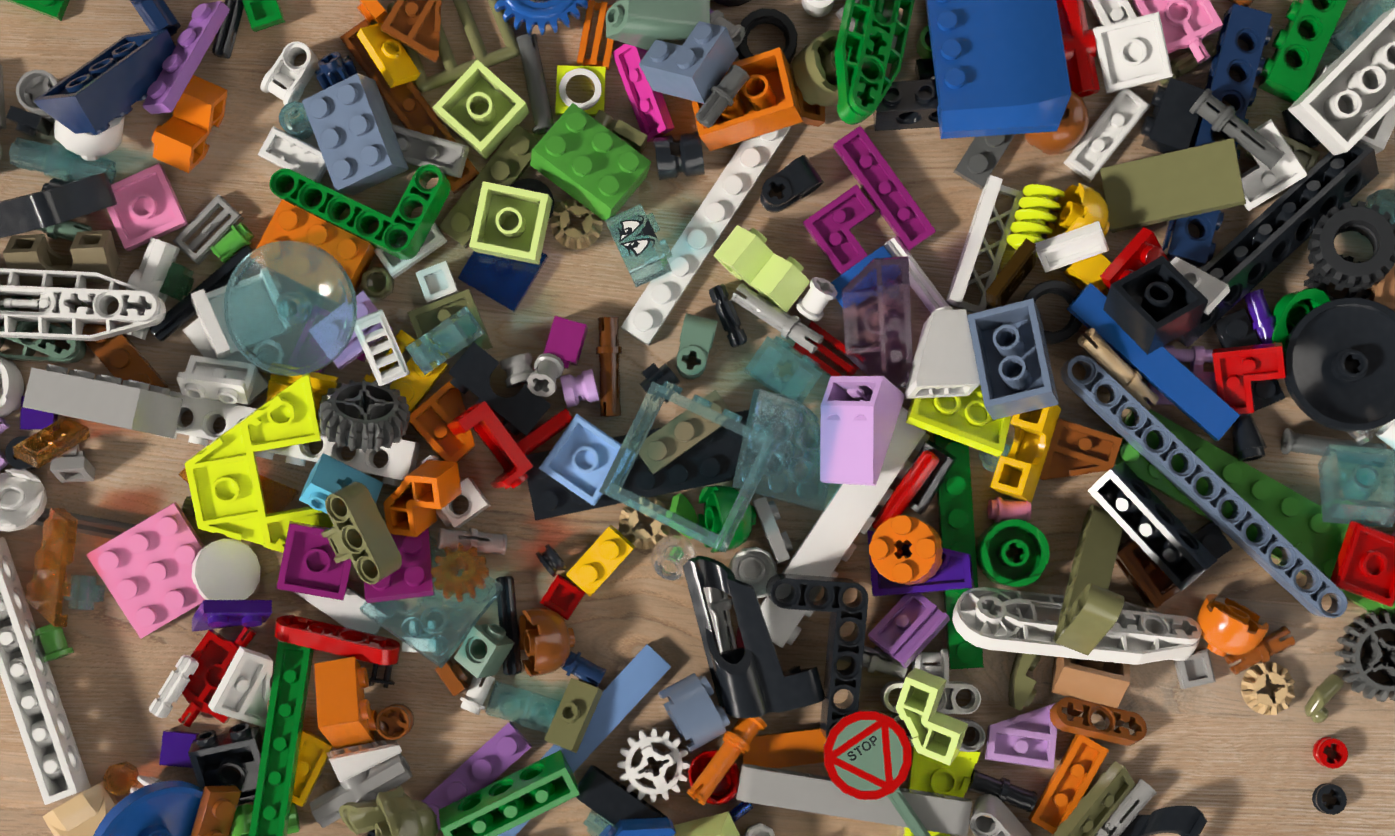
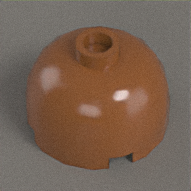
M1071 91V97L1058 130L1054 132L1024 133L1027 142L1043 150L1042 152L1048 155L1063 154L1072 150L1084 138L1089 125V112L1084 100L1074 91Z
M547 608L524 609L522 611L524 615L519 616L518 622L520 650L525 649L528 660H522L524 669L530 677L552 673L565 664L569 657L570 648L575 646L574 631L572 628H567L565 620L555 611Z

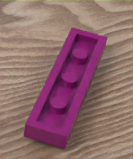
M861 125L833 144L835 151L908 251L935 234L936 230Z

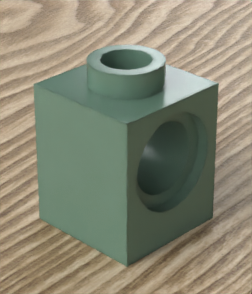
M497 624L475 625L471 628L454 659L477 679L494 676L515 643L506 636V631Z

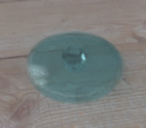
M278 241L255 249L237 265L227 284L224 297V316L228 332L234 344L251 363L273 374L297 376L312 373L326 367L345 350L356 325L357 300L353 284L347 272L328 252L315 245L301 241Z

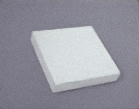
M1159 12L1093 28L1106 94L1173 77Z

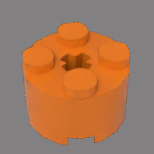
M899 515L889 518L879 525L869 544V554L879 574L888 580L906 585L921 584L932 578L942 565V540L936 530L916 517ZM911 543L912 545L909 550L912 555L910 557L901 556L903 552L902 546Z

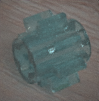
M71 575L70 583H61L60 599L68 600L69 609L94 610L95 602L104 601L105 586L97 585V576Z

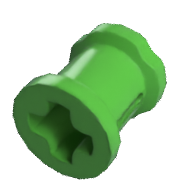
M64 621L55 622L33 631L34 635L40 638L45 653L43 657L44 663L74 653L73 647H68L62 629L65 626Z

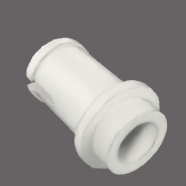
M474 676L465 697L460 698L463 701L460 707L479 715L481 709L485 710V706H483L493 681H495V678L492 676L485 678L482 687H479L482 678L477 679Z

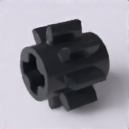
M653 363L642 372L646 379L640 383V386L654 403L661 398L665 403H668L678 394L674 387L680 383V380L666 363L660 368Z

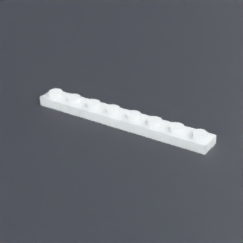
M788 126L744 140L623 322L621 329L646 345H650L789 133L791 127Z

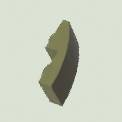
M1016 653L1010 674L1008 698L1009 705L1019 711L1022 710L1023 706L1028 707L1037 693V690L1034 689L1037 681L1026 676L1028 670L1033 671L1036 668L1041 655Z

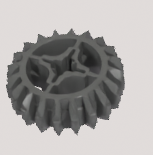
M364 379L362 382L350 380L348 384L338 383L336 388H328L327 394L323 395L320 401L318 420L321 434L327 435L329 442H337L338 448L348 446L350 451L362 449L365 453L367 449H373L379 452L380 447L391 448L392 443H399L401 437L406 435L410 411L409 405L406 403V397L400 396V391L397 389L391 390L389 384L379 386L376 380L373 383L366 382Z
M1380 611L1379 615H1376L1374 612H1367L1365 620L1361 617L1353 619L1355 628L1351 626L1343 628L1348 638L1339 637L1337 639L1339 644L1344 645L1343 651L1337 650L1335 655L1343 657L1344 662L1337 664L1336 667L1338 670H1347L1342 677L1343 681L1347 683L1353 682L1351 690L1357 693L1363 691L1364 698L1372 699L1375 696L1377 701L1385 702L1389 697L1390 700L1395 701V641L1385 642L1374 633L1380 629H1387L1395 635V613L1390 618L1387 611ZM1363 645L1365 648L1364 656L1360 659V652ZM1380 670L1390 680L1384 683H1376L1366 674L1370 671L1376 672Z

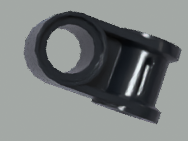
M802 155L764 182L760 202L767 211L778 213L799 199L813 193L824 181L806 155ZM773 190L775 193L781 191V199H778L776 196L770 198V191Z

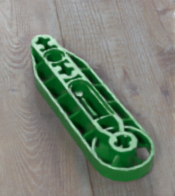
M846 0L834 52L838 87L837 112L845 123L855 125L872 115L900 72L915 0H860V4L855 3V0ZM899 8L903 9L901 22L897 19ZM852 17L856 20L853 32L849 31ZM894 35L898 36L895 50L891 47ZM845 45L850 48L847 60ZM890 63L892 65L889 77L887 78L885 74L887 64Z

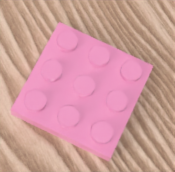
M177 502L172 503L86 554L140 639L205 600L198 593L199 590L196 588V584L193 583L191 577L193 561L198 552L205 546Z

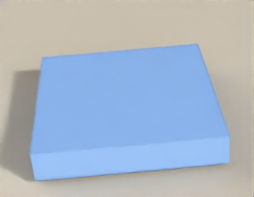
M576 414L539 469L595 506L632 451Z

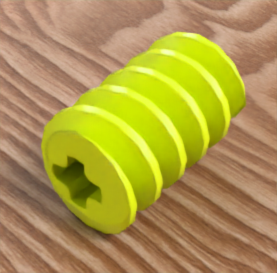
M1026 185L1022 191L1026 197L1021 198L1018 203L1022 209L1015 212L1014 216L1017 222H1013L1010 227L1014 234L1007 236V243L1018 250L1026 238L1035 244L1045 240L1042 238V234H1052L1053 229L1048 227L1046 222L1057 221V217L1051 214L1050 210L1061 209V205L1054 201V198L1065 197L1064 191L1048 185Z

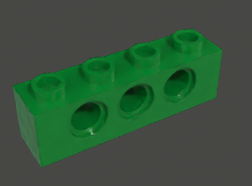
M1294 0L1285 15V18L1289 19L1285 30L1280 29L1272 43V47L1276 48L1272 58L1268 57L1265 60L1264 67L1259 75L1263 78L1258 88L1293 104L1308 89L1348 0H1319L1323 10L1316 8L1312 0ZM1299 27H1303L1309 32V39L1300 34ZM1286 56L1294 58L1296 68L1288 65Z
M559 750L439 809L440 829L444 836H498L580 795L575 776L562 751Z

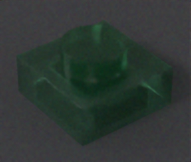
M172 262L159 292L181 301L183 296H187L192 289L194 271Z

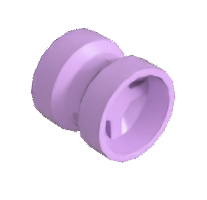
M593 369L584 370L577 377L571 374L560 376L567 408L578 406L581 400L590 403L600 401Z

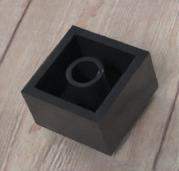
M1161 256L1112 283L1103 310L1148 355L1199 326L1208 299L1164 256Z

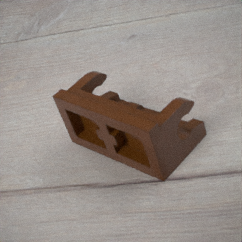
M1132 538L1118 547L1115 562L1148 608L1157 609L1180 591Z

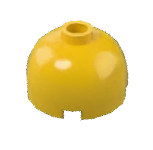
M1078 183V186L1070 185L1064 191L1065 197H1059L1057 203L1061 205V209L1052 210L1059 213L1055 225L1048 222V227L1053 229V233L1047 234V238H1052L1097 221L1100 222L1104 236H1106L1110 227L1108 221L1109 211L1108 205L1101 194L1081 183Z

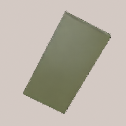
M1234 138L1100 169L1105 202L1108 205L1109 211L1108 221L1112 233L1246 204Z

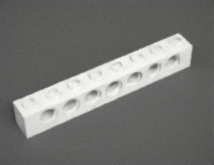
M170 391L169 396L183 399L175 436L171 439H176L177 433L189 435L188 442L207 446L210 440H216L257 409L237 404H226L213 399L203 398L196 400L184 396L180 392ZM191 410L193 421L189 426L184 427L181 417L185 411ZM223 416L226 421V427L221 433L217 434L213 429V424L218 417ZM321 434L323 448L318 454H312L309 449L310 443L257 451L255 456L273 460L274 454L286 456L285 463L305 467L306 460L317 462L324 453L369 476L371 474L383 476L382 482L384 484L399 487L403 479L415 470L421 444L401 439L399 443H392L391 448L380 447V450H385L388 454V462L382 468H377L374 465L373 458L377 452L373 449H367L365 453L362 449H356L354 458L350 461H345L341 456L343 447L338 448L337 442H329L327 435Z
M0 537V675L44 804L47 805L87 790L91 786L49 664L43 661L45 653L40 638L34 635L33 631L36 630V626L5 537Z

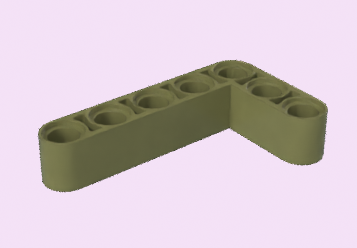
M1094 504L1088 509L1082 524L1054 636V643L1087 656L1117 622L1124 605V596L1109 591L1123 528L1104 508Z

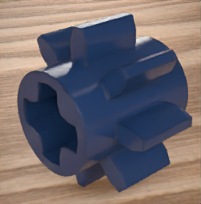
M332 52L322 57L318 61L320 69L315 71L323 90L358 73L350 56L347 55L342 58L339 52Z

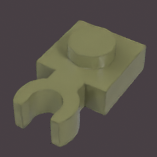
M598 111L594 117L595 120L639 153H643L647 146L648 135L620 119L618 121L614 120L604 111Z

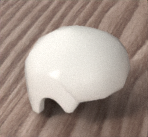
M758 547L743 548L733 556L728 565V568L734 573L736 580L754 587L757 598L767 596V582L772 576L777 574L776 562L769 552Z

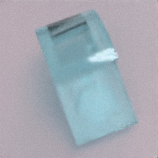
M465 306L405 348L413 358V361L426 375L481 337L485 332L467 306Z

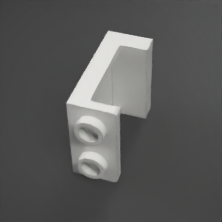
M268 266L262 267L258 274L205 293L204 289L191 293V302L218 360L254 348L256 344L266 340H274L293 332V322L297 321L296 315L289 302L284 304L279 293L283 291L281 281L277 273H270Z

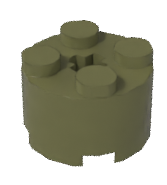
M830 30L821 34L805 46L791 63L795 81L802 92L803 100L810 105L833 106L838 103L834 52L839 30ZM845 45L847 60L850 48Z

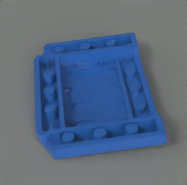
M925 0L938 96L937 114L941 139L1054 132L1058 130L1071 97V89L1056 0Z

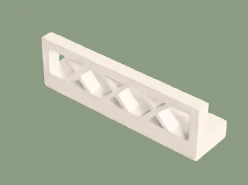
M990 175L984 184L946 298L948 305L966 309V311L972 313L985 311L986 290L996 278L1007 245L1006 239L1011 233L1010 227L1015 221L1014 215L1019 209L1018 203L1023 196L1022 191L1001 185L1003 179ZM998 193L1014 198L1011 209L1000 215L994 206ZM1008 216L1006 224L1004 226L1001 219ZM996 222L1002 232L1001 239L988 245L984 237L987 226ZM998 246L997 251H996V254H995V257H994V255H993L991 249H993V248H995V247ZM986 252L992 266L990 271L978 276L974 265L977 256ZM988 277L984 287L981 279ZM975 282L982 294L978 306L963 301L967 286Z

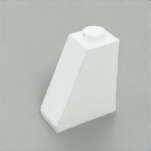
M950 306L935 309L924 322L905 390L906 399L969 396L980 385L966 309L953 310V307Z

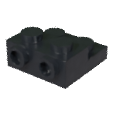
M241 723L230 728L228 733L217 735L216 731L208 730L197 735L191 744L188 754L198 786L204 790L205 786H236L241 791L238 805L254 802L263 746V738L259 726L250 728L249 724Z

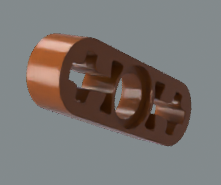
M1072 697L1062 698L1050 709L1051 722L1057 729L1125 746L1134 745L1142 740L1147 733L1144 719L1139 714ZM1067 708V713L1075 717L1067 720V715L1062 713V710ZM1093 713L1103 717L1105 721L1104 730L1097 729L1091 721ZM1129 723V728L1134 730V733L1130 735L1129 729L1121 726Z

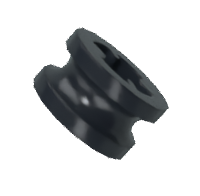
M548 544L545 546V552H537L536 556L546 570L555 577L559 568L565 569L567 566L553 547Z
M1325 783L1315 788L1312 794V802L1318 811L1335 815L1344 810L1347 804V797L1341 787ZM1333 790L1334 794L1332 796L1337 797L1336 803L1329 804L1328 808H1326L1324 805L1327 802L1322 801L1323 794H1329Z

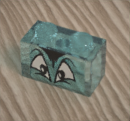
M639 204L605 220L636 287L672 271L667 259L673 256L666 240L658 241L655 233L660 231V228L653 213L646 215L642 205Z

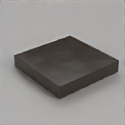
M1026 238L986 290V308L988 310L1006 305L1034 268L1036 244Z

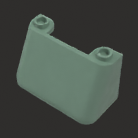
M619 0L606 13V38L647 51L655 40L682 46L699 21L710 23V0Z

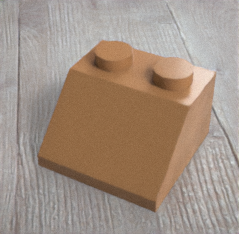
M1065 657L1054 658L1052 693L1118 708L1130 684V664Z

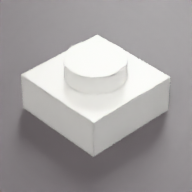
M447 261L415 272L427 304L459 293Z

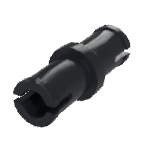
M973 770L968 791L981 795L991 794L998 797L1003 803L1026 810L1029 813L1033 811L1037 802V793L1035 791L1010 784L1009 779L1002 777L999 780Z

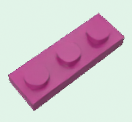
M624 44L613 51L612 54L641 132L648 135L647 142H653L654 137H662L675 129L663 94L652 90L639 66L647 50Z

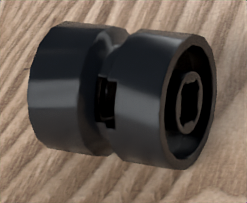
M698 132L681 134L678 140H675L672 135L654 137L659 180L677 178L681 172L687 177L705 174L701 138Z

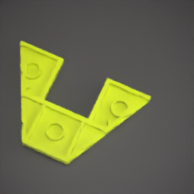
M309 373L304 374L185 462L198 529L211 533L218 532L240 541H250L263 545L264 548L283 553L290 521L326 528L334 526L328 514L315 510L310 506L267 514L255 456L257 451L321 441L322 437Z

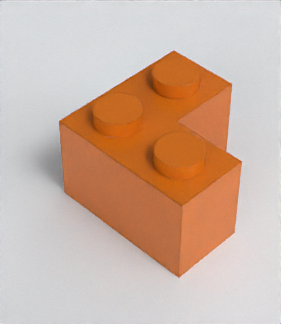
M355 657L314 663L318 729L334 749L375 742L374 731L377 730L375 725L377 712L370 708L368 699L364 698V688L369 686L366 667H361Z

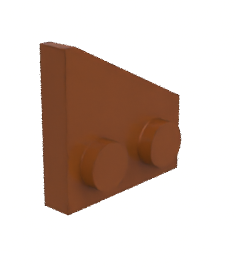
M397 0L381 26V31L436 63L439 58L442 0Z
M1058 418L1039 479L1049 480L1109 471L1114 467L1123 438Z

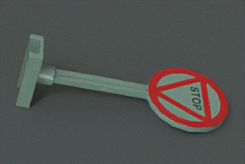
M876 710L856 711L842 717L830 729L824 744V765L831 781L843 793L859 800H877L887 796L914 836H931L899 790L900 785L906 780L912 765V746L905 730L892 717Z

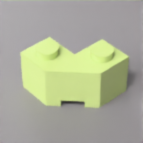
M737 225L713 256L738 280H744L758 291L757 294L787 313L810 283L808 278L802 273L804 267L790 256L785 260L774 254L765 245L767 238L758 230L751 228L748 231Z
M914 668L905 678L896 710L901 720H904L912 736L911 741L917 753L950 766L959 753L968 723L937 711L947 680Z

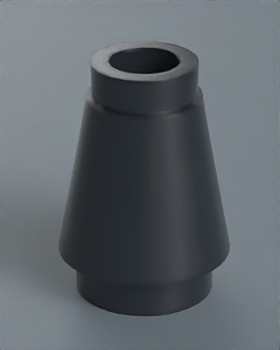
M1252 413L1239 414L1240 416L1232 424L1233 455H1237L1238 461L1243 462L1265 457L1264 449L1267 446L1252 417Z

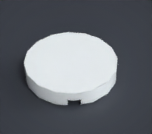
M17 468L6 469L5 473L0 474V531L12 532L24 529L36 522L44 512L47 503L46 489L37 475L30 471Z
M224 538L209 543L198 552L192 564L191 577L193 583L196 584V588L199 590L198 593L205 600H246L254 593L260 581L261 567L257 555L248 545L239 540Z

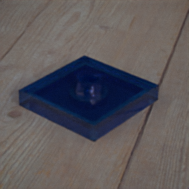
M473 251L458 279L515 313L548 256L542 252L540 264L538 265Z

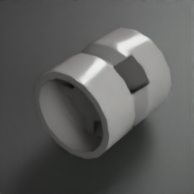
M44 70L26 72L16 85L17 99L28 111L43 117L49 122L55 123V119L40 109L34 100L59 83L60 80Z

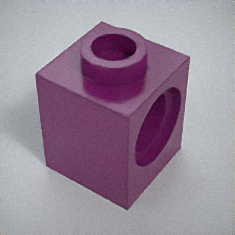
M554 316L544 353H550L559 357L564 364V369H568L570 364L578 366L588 332L587 325Z

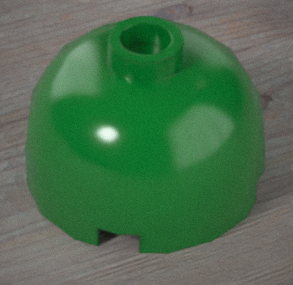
M715 485L703 488L698 504L704 503V515L698 514V523L705 547H713L710 551L712 553L736 549L747 541L752 531V526L756 524L757 516L754 506H750L746 496L740 490L733 487Z

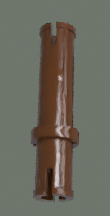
M599 317V347H596V354H599L600 417L621 416L619 354H622V347H619V317Z

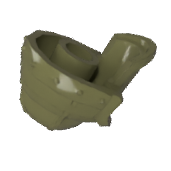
M400 785L394 791L379 792L374 800L359 803L347 802L339 808L343 822L356 835L374 829L376 836H436L439 832L437 815L432 808L425 802L411 799L404 793V789Z

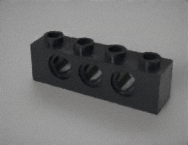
M935 79L893 82L873 113L874 130L885 131L939 127L937 114L938 96Z
M1124 461L1106 472L1088 490L1181 591L1218 561Z

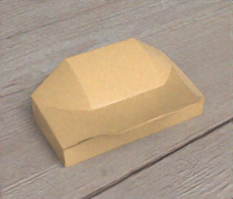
M105 780L51 810L43 818L54 836H93L101 821L118 802Z

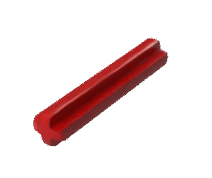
M929 450L923 451L875 517L872 523V527L875 530L889 518L901 515L939 463L938 456Z

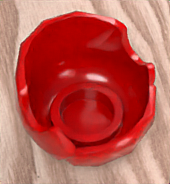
M718 750L703 751L693 759L688 770L691 787ZM735 762L707 799V804H726L736 796L740 772Z

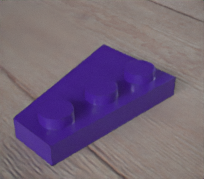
M870 530L867 531L868 547L871 542L872 536L875 533L874 531ZM911 543L902 546L903 552L901 556L910 557L912 555L909 550L912 545ZM942 548V565L936 574L924 583L906 585L892 582L879 574L869 554L872 596L974 588L971 555Z

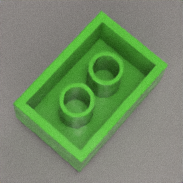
M574 103L568 107L532 149L530 166L607 224L647 178L651 165L649 159Z

